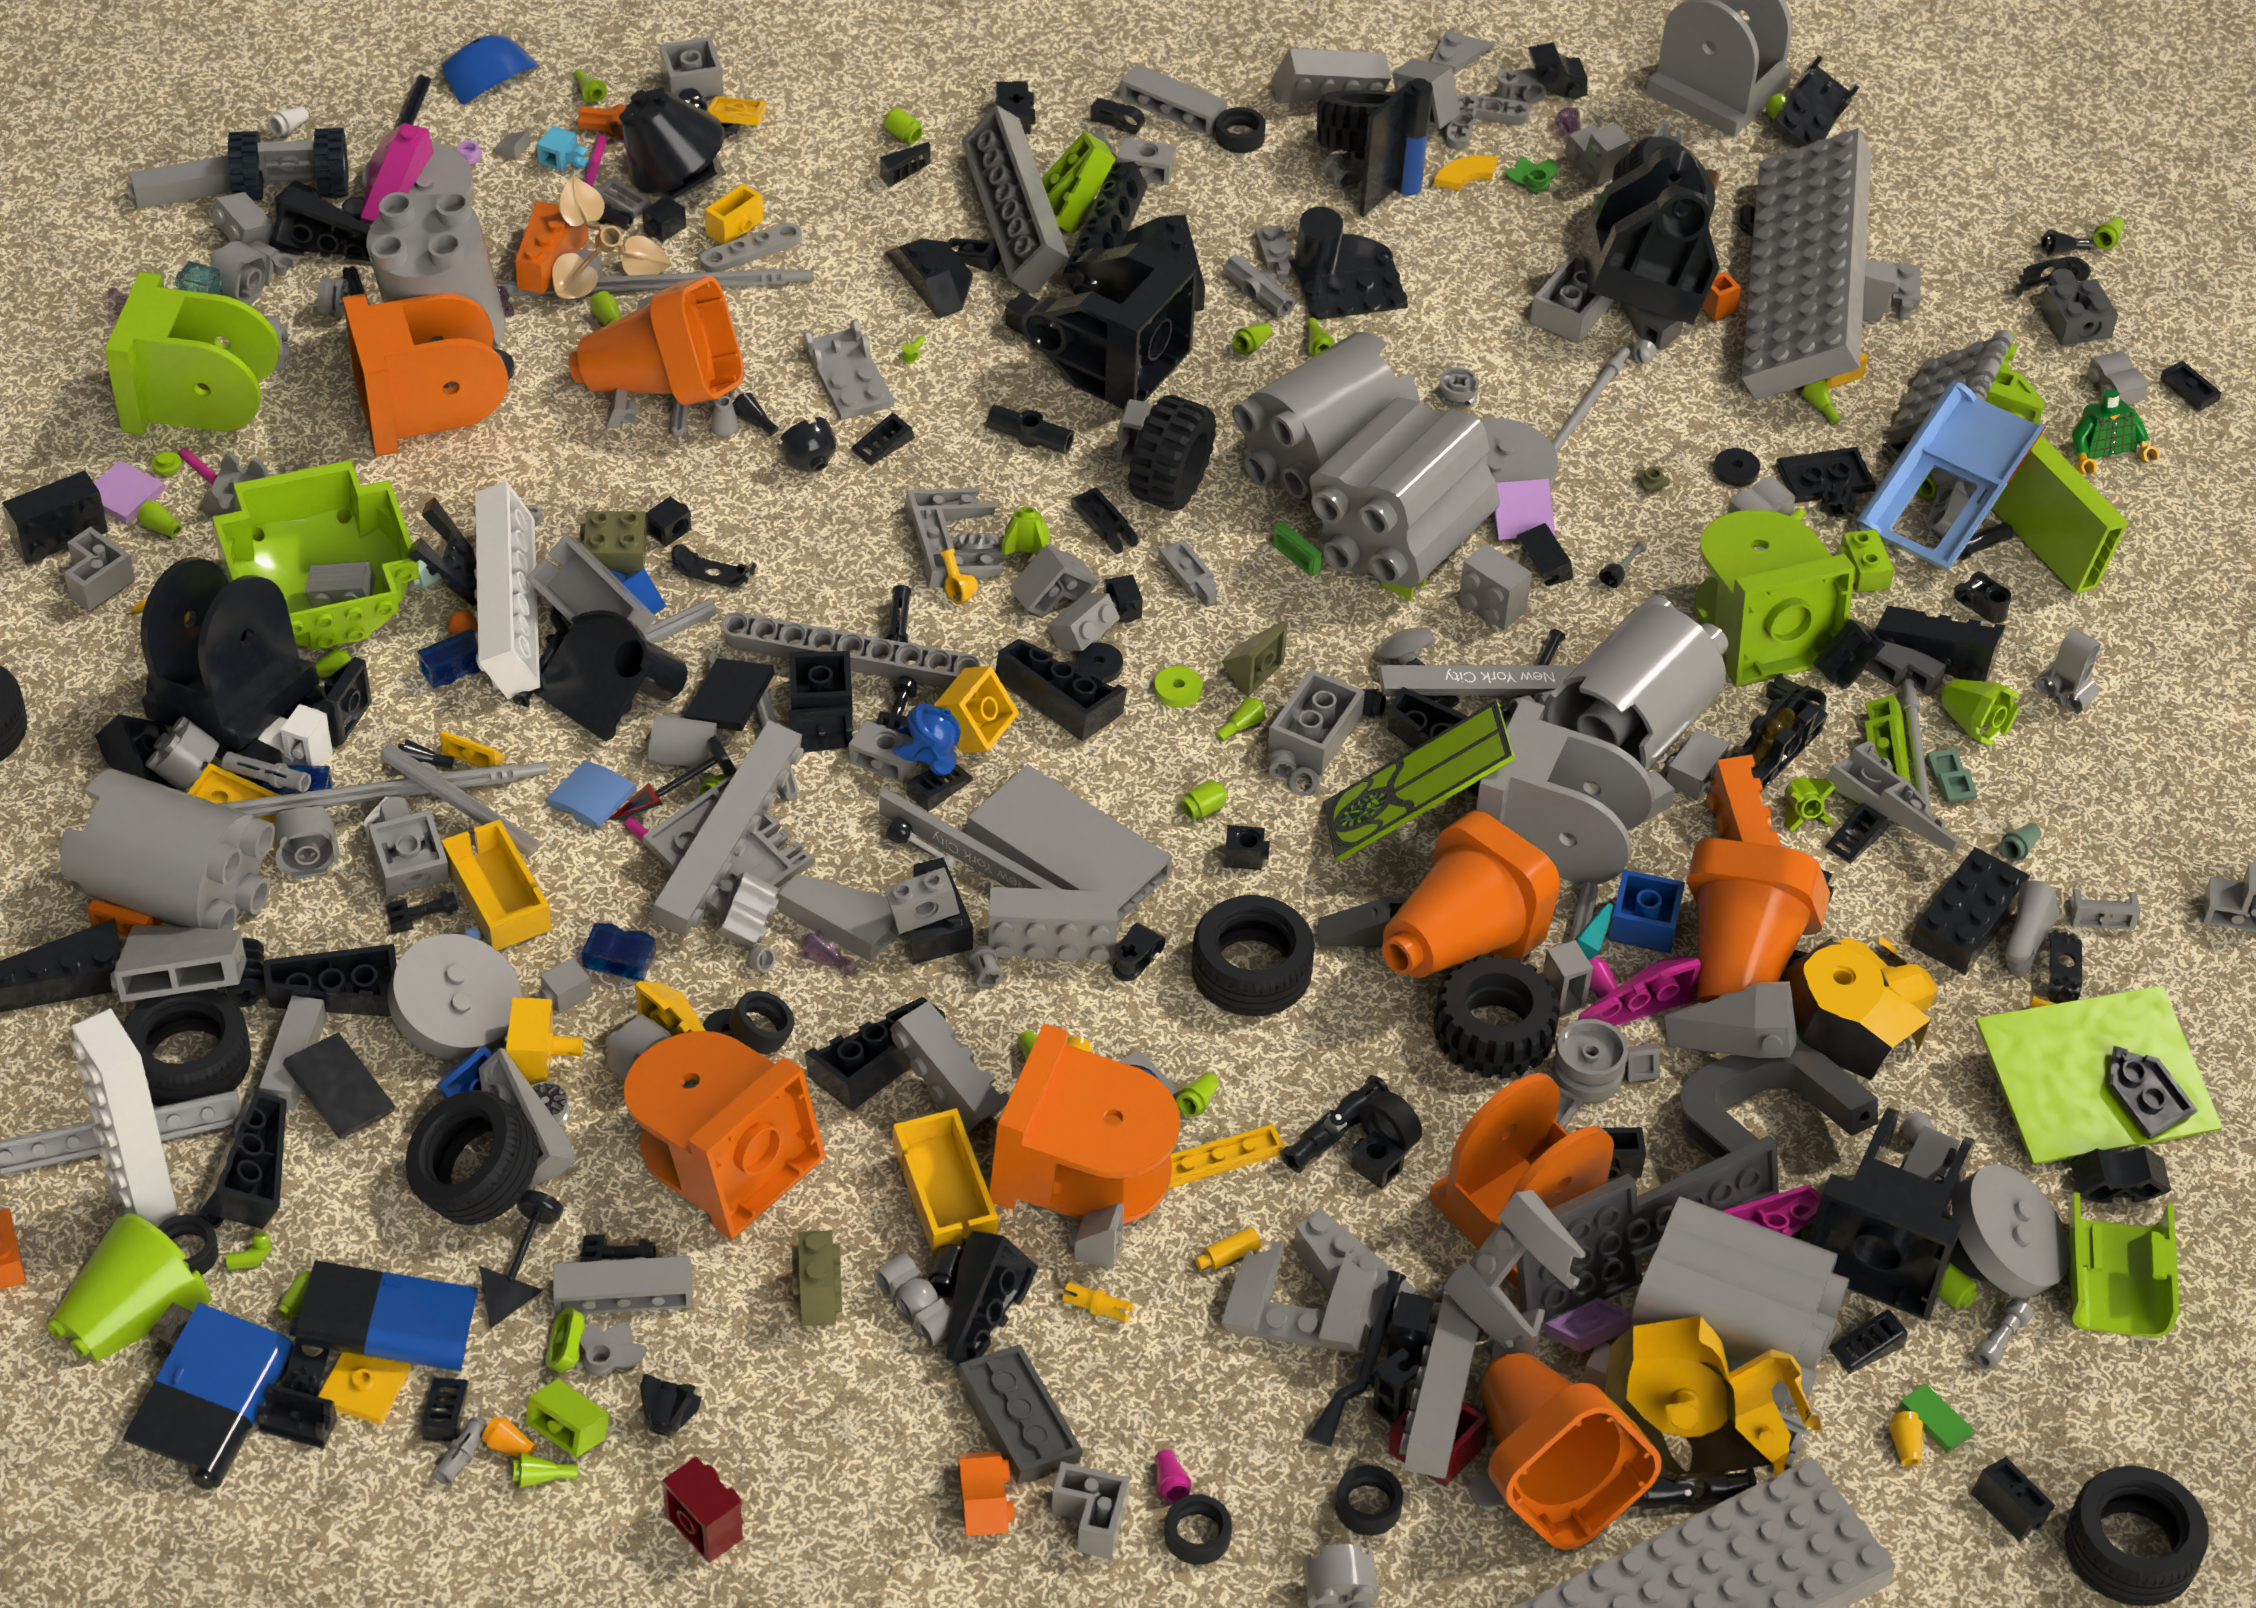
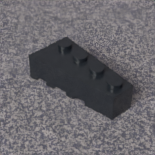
M1887 606L1875 629V634L1881 641L1911 648L1946 664L1944 674L1961 680L1987 682L1995 665L2006 625L1995 624L1994 627L1982 626L1981 621L1969 619L1967 623L1953 621L1952 617L1940 614L1939 617L1935 618L1926 616L1923 611Z
M1402 687L1388 708L1387 729L1414 749L1468 716ZM1481 780L1466 789L1478 797Z
M115 918L1 960L0 1012L114 992L111 985V973L115 970V963L120 958L121 950Z
M394 944L263 960L269 1008L287 1009L291 996H300L324 1000L325 1010L328 1013L392 1017L387 996L389 982L397 966Z
M921 997L887 1013L886 1019L878 1023H871L869 1021L859 1026L858 1032L846 1038L840 1035L829 1040V1046L818 1051L814 1047L804 1052L808 1077L851 1111L855 1110L911 1068L910 1059L904 1050H900L894 1044L891 1037L892 1033L889 1029L898 1019L928 1000ZM932 1004L937 1009V1011L942 1015V1017L946 1020L945 1012H943L941 1009Z
M259 1091L253 1093L238 1114L199 1212L263 1229L280 1207L287 1099Z

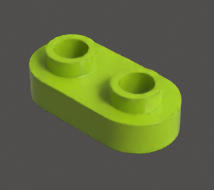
M572 1307L563 1309L552 1326L546 1355V1366L558 1373L571 1370L579 1359L580 1339L585 1330L584 1315Z

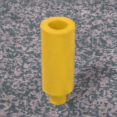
M1248 1227L1203 1248V1255L1194 1259L1195 1264L1199 1270L1210 1266L1214 1271L1244 1257L1249 1250L1255 1252L1261 1249V1241L1255 1229Z

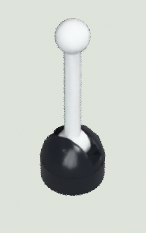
M898 816L890 824L886 833V838L897 844L911 841L937 858L944 857L948 867L954 866L956 862L954 856L945 855L913 836V829L908 821Z

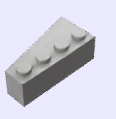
M1289 48L1271 81L1277 103L1283 104L1319 100L1322 95L1330 92L1335 93L1336 91H1385L1392 77L1386 53Z
M930 1001L925 1002L898 1019L889 1029L892 1033L891 1037L894 1044L900 1050H904L910 1059V1066L913 1072L918 1077H922L929 1087L928 1091L932 1100L936 1104H940L944 1111L958 1109L967 1135L993 1119L1006 1107L1010 1098L1006 1092L999 1094L991 1085L995 1081L993 1076L987 1069L982 1072L976 1067L973 1052L967 1045L955 1042V1031Z

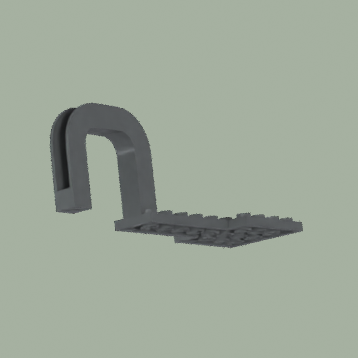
M1801 1044L1795 1045L1791 1057L1754 1058L1729 1055L1699 1069L1685 1081L1681 1089L1682 1129L1688 1140L1708 1156L1712 1162L1637 1196L1636 1180L1627 1173L1549 1209L1585 1252L1584 1258L1573 1257L1570 1267V1273L1580 1278L1579 1284L1576 1288L1569 1289L1526 1250L1516 1263L1520 1313L1535 1309L1545 1310L1543 1325H1545V1323L1596 1298L1606 1300L1642 1283L1641 1259L1656 1252L1679 1196L1723 1211L1779 1194L1777 1141L1769 1135L1758 1139L1723 1109L1770 1088H1788L1798 1092L1850 1136H1853L1878 1124V1098L1821 1052Z

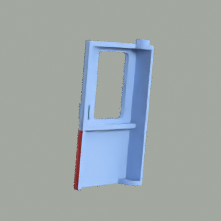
M1951 380L1856 519L1857 531L1877 529L1882 541L1942 570L1949 571L2046 426L2041 423L2040 425L2034 424L1977 398L1973 391L1964 384ZM1933 468H1940L1976 485L1977 488L1937 548L1931 550L1893 532L1892 527Z

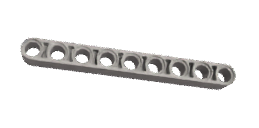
M741 612L729 613L722 621L726 642L735 649L789 659V653L857 650L856 653L850 654L851 671L897 680L902 676H908L913 678L916 683L946 689L964 668L981 666L979 659L971 654ZM736 629H743L738 633H732ZM771 634L767 638H761L763 635ZM795 639H796V640H800V641H798L797 643H794V644H791V643H790L792 640H795ZM822 645H829L827 648L819 649ZM881 655L887 656L884 659H876ZM908 661H916L914 664L911 665L905 664ZM938 666H944L941 670H934Z

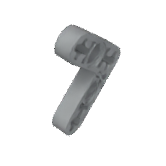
M1468 93L1459 94L1457 98L1460 115L1449 122L1446 144L1454 150L1467 148L1470 143L1475 119L1523 125L1529 120L1530 107L1519 101ZM1464 104L1468 105L1467 111L1462 110ZM1488 108H1493V109H1496V110H1498V111H1496V112H1491V111H1487L1486 109H1488ZM1456 121H1466L1467 124H1460ZM1457 133H1462L1460 139H1456Z

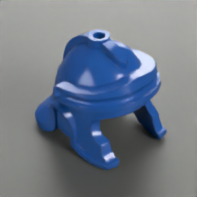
M927 703L916 705L907 714L908 724L905 726L900 725L897 730L912 736L914 739L912 742L894 745L893 752L907 761L916 762L919 760L929 764L930 769L936 775H947L952 772L956 765V754L952 747L959 742L961 734L960 725L951 711L946 708H937Z

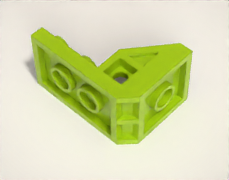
M2010 331L2013 334L2015 340L2016 333ZM2013 340L2007 354L2003 357L2004 361L1990 390L1986 391L1987 397L1985 402L2014 415L2021 414L2026 420L2040 425L2046 402L2022 374L2012 371L2009 361H2013L2018 345H2015Z

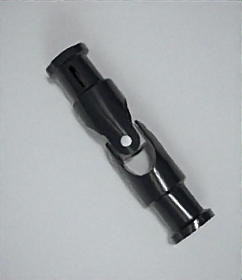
M1370 1075L1359 1090L1351 1091L1340 1101L1339 1107L1336 1110H1330L1300 1134L1299 1140L1291 1147L1286 1146L1281 1150L1280 1155L1284 1164L1293 1171L1301 1173L1305 1169L1306 1163L1313 1157H1320L1348 1132L1349 1128L1360 1123V1110L1363 1105L1378 1093L1389 1091L1387 1084L1380 1077ZM1323 1123L1325 1125V1130H1323V1128L1321 1127Z
M1748 1468L1745 1472L1725 1474L1724 1471L1682 1474L1676 1476L1675 1479L1658 1476L1655 1483L1630 1507L1645 1506L1646 1509L1664 1508L1675 1503L1681 1505L1721 1503L1757 1485V1479L1753 1468ZM1692 1480H1703L1705 1491L1702 1496L1694 1499L1696 1489L1693 1486Z

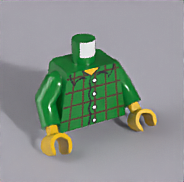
M2109 389L2103 391L2101 403L2087 405L2083 410L2082 417L2072 430L2075 456L2079 458L2075 462L2074 468L2080 474H2085L2084 465H2086L2089 474L2095 473L2097 465L2093 458L2133 451L2137 449V445H2140L2138 458L2145 463L2149 462L2146 456L2148 450L2151 452L2153 459H2158L2160 456V452L2156 447L2149 446L2147 441L2150 438L2139 415L2134 408L2129 407L2123 400L2119 399L2120 393L2116 390Z

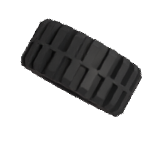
M1348 90L1322 95L1317 102L1316 137L1320 145L1333 150L1365 153L1369 115L1396 92Z
M1173 394L1163 396V398L1157 401V405L1152 407L1149 416L1144 421L1142 430L1138 434V440L1136 445H1134L1133 456L1129 465L1128 486L1136 499L1169 511L1180 510L1190 502L1192 495H1195L1197 487L1204 477L1203 474L1208 467L1210 454L1214 447L1216 417L1209 407Z
M1492 955V958L1486 959L1485 956L1475 957L1471 963L1465 961L1459 964L1457 970L1453 969L1445 976V981L1441 982L1438 990L1433 1022L1434 1035L1439 1040L1438 1046L1444 1054L1450 1052L1449 1060L1455 1065L1461 1062L1464 1064L1465 1071L1472 1074L1475 1070L1482 1072V1077L1491 1078L1492 1074H1500V1079L1510 1078L1512 1072H1516L1518 1076L1524 1074L1526 1070L1528 1071L1529 1065L1535 1069L1542 1064L1543 1058H1547L1552 1051L1560 1013V1002L1557 1000L1558 994L1555 988L1549 985V979L1542 972L1540 974L1536 973L1537 969L1531 964L1527 963L1524 965L1520 963V959L1511 957L1509 960L1503 959L1502 955ZM1488 1005L1501 1006L1515 1012L1523 1021L1510 1026H1493L1480 1021L1470 1011Z

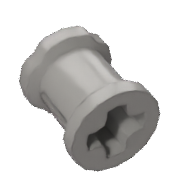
M991 946L977 947L968 956L969 964L975 968L977 974L975 980L980 988L998 985L1004 978L1002 969L997 966L995 961L997 957L995 949Z

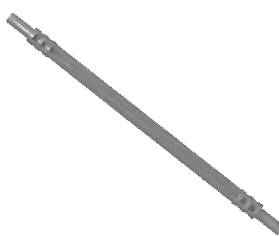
M786 268L606 276L598 277V282L590 293L601 291L665 290L676 283L705 276H713L721 287L786 285V282L814 281L813 270L786 271ZM508 280V283H496L499 295L508 294L509 297L555 294L553 283L544 294L518 289L517 280Z
M546 762L518 766L516 763L440 773L438 775L461 789L518 781V778L548 774V767ZM403 778L218 804L259 817L278 814L280 811L298 807L322 806L324 808L382 800L385 796L388 798L404 797L432 792L411 778Z

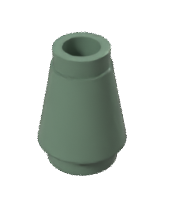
M2028 823L2003 835L2000 843L2002 855L2011 861L2023 860L2041 837V829L2034 823Z

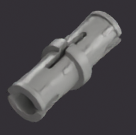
M477 1417L470 1418L469 1423L459 1437L449 1443L447 1454L438 1467L434 1469L433 1476L436 1480L447 1486L453 1484L454 1479L464 1465L470 1463L475 1457L474 1451L482 1441L481 1437L487 1427V1423Z

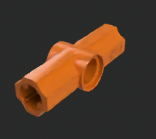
M617 104L612 109L581 106L579 109L578 129L605 131L611 138L618 136L624 139L622 122L619 119V115L627 105Z

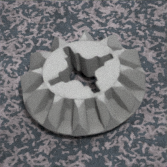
M995 533L958 534L953 538V545H959V549L994 548V544H1000L999 535Z

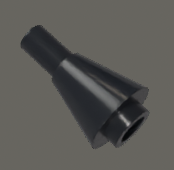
M2053 229L2047 230L2041 238V248L2046 251L2048 256L2075 249L2090 250L2092 246L2090 239H2076Z
M751 392L742 393L735 398L733 407L737 417L760 426L770 436L778 432L779 427L767 418L766 413Z
M407 738L405 744H398L399 749L419 762H427L433 766L449 769L453 767L454 757L436 754L434 751Z

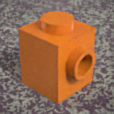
M1726 271L1717 274L1701 308L1714 321L1736 313L1741 287Z

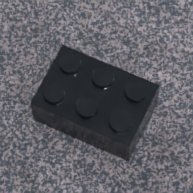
M85 470L2 502L11 543L25 564L43 560L46 556L61 550H68L67 542L89 527H92L100 534L108 532L100 491Z

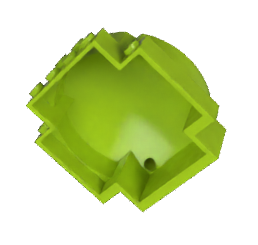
M352 460L233 484L236 512L212 517L214 537L225 568L226 577L229 583L245 575H257L272 580L281 589L285 597L296 645L310 647L312 651L349 642H358L370 638L371 632L381 627L393 614L399 613V603L405 597L408 582L419 579V564L408 557L412 541L390 480L360 486ZM370 563L376 577L372 596L312 608L305 593L311 565Z

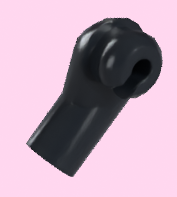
M1746 204L1738 211L1737 225L1753 238L1755 207Z

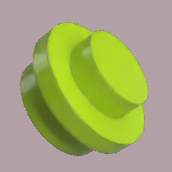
M166 451L159 453L152 460L153 470L161 476H172L182 466L180 456L174 452Z

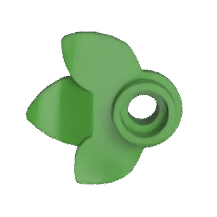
M1522 156L1518 160L1516 168H1507L1505 172L1510 180L1524 184L1531 191L1541 192L1550 187L1551 179L1557 175V166L1553 159H1547L1536 165Z

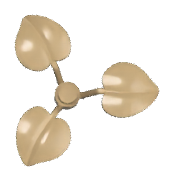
M576 175L572 176L562 189L559 198V211L561 217L569 226L578 227L585 223L587 228L598 230L599 233L595 237L597 248L585 261L575 253H566L556 259L551 275L554 292L558 297L578 299L586 296L595 288L598 282V273L588 265L601 251L611 252L617 247L619 254L624 256L621 266L627 276L660 274L672 265L662 248L649 238L640 235L631 236L626 239L623 250L622 233L617 227L612 225L605 227L603 224L599 226L590 223L597 221L603 215L605 208L604 200L594 187L583 182Z

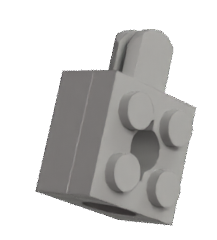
M390 797L386 799L380 806L381 822L368 825L370 847L386 896L448 881V861L431 810L412 814L404 798Z

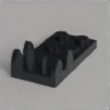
M1817 55L1805 67L1771 124L1773 129L1797 148L1826 139L1837 118L1852 102L1850 98L1860 88L1854 84L1851 88L1846 89L1818 66L1823 59L1820 55Z

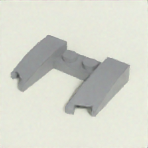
M978 488L907 490L904 509L910 527H915L924 557L923 571L929 588L944 586L945 580L948 577L943 557L940 555V551L954 548L946 522L984 516L995 512L996 507L992 501L980 504L975 499L979 495L980 490ZM1001 548L959 549L954 552L960 574L972 575L976 581L1002 574L1004 566L999 565L1001 559H1008L1009 554H1002Z
M1534 1190L1516 1192L1498 1215V1218L1501 1220L1499 1225L1469 1263L1460 1264L1443 1286L1458 1306L1505 1349L1514 1347L1512 1338L1522 1335L1526 1342L1534 1340L1538 1336L1498 1287L1525 1251L1528 1250L1569 1289L1576 1288L1580 1279L1570 1273L1573 1257H1585V1252Z
M1282 1242L1273 1243L1271 1250L1253 1254L1251 1250L1246 1252L1232 1286L1221 1321L1227 1332L1358 1353L1377 1278V1272L1373 1268L1365 1272L1355 1264L1358 1260L1357 1257L1352 1253L1346 1252L1325 1311L1270 1302L1284 1249Z

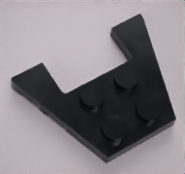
M434 497L425 503L422 516L442 537L438 553L420 537L412 543L408 557L415 563L422 560L427 564L426 568L432 576L439 573L443 579L445 578L449 581L446 583L448 588L474 606L477 604L474 593L477 589V580L474 574L477 564L474 550Z

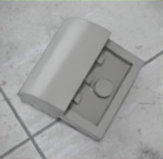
M657 714L650 735L648 760L656 761L664 766L676 764L693 769L713 757L707 747V740L714 735L719 740L723 729L717 728V723L685 719L683 715Z

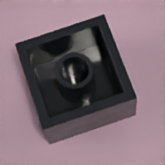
M850 651L789 653L791 710L849 704L851 719L853 720Z

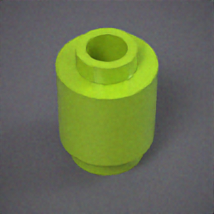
M902 108L890 110L885 116V130L901 142H907L912 145L921 139L924 132L921 123Z
M1210 779L1187 791L1185 797L1180 799V805L1191 820L1196 818L1201 820L1226 806L1228 794L1221 782Z
M1949 1263L1939 1297L1956 1310L1961 1306L1968 1308L1978 1295V1292L1975 1291L1977 1283Z

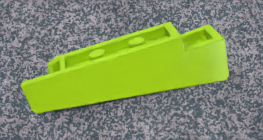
M1894 695L1865 702L1870 720L1865 721L1867 741L1870 740L1876 745L1874 751L1881 759L1887 757L1890 760V769L1896 775L1904 776L1911 783L1904 713Z

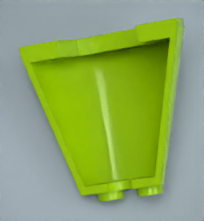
M127 1213L125 1216L120 1214L111 1223L53 1316L46 1324V1327L57 1339L62 1337L70 1338L72 1340L70 1345L79 1356L84 1358L88 1355L98 1362L194 1312L198 1303L207 1305L212 1301V1296L198 1270L190 1272L188 1263L183 1260L187 1256L166 1234L140 1216L132 1213Z

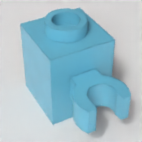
M552 126L536 144L538 163L562 171L569 162L580 169H583L589 162L588 159L583 158L588 149L584 146H577V136L574 132Z

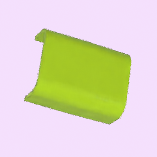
M2074 1193L2068 1208L2069 1267L2073 1323L2083 1330L2153 1338L2170 1333L2180 1313L2174 1205L2167 1203L2161 1220L2151 1226L2093 1221L2081 1218L2080 1193Z

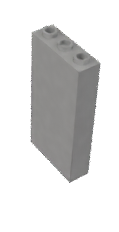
M1029 764L1019 772L1013 773L1007 783L999 790H994L988 799L979 807L973 808L967 817V835L1063 890L1118 892L1117 924L1171 875V855Z

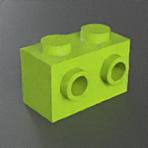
M1877 529L1843 533L1841 545L1837 547V555L1845 553L1855 566L1853 586L1856 593L1890 589L1894 568Z
M556 1379L529 1396L525 1424L577 1458L606 1439L609 1412L560 1379Z

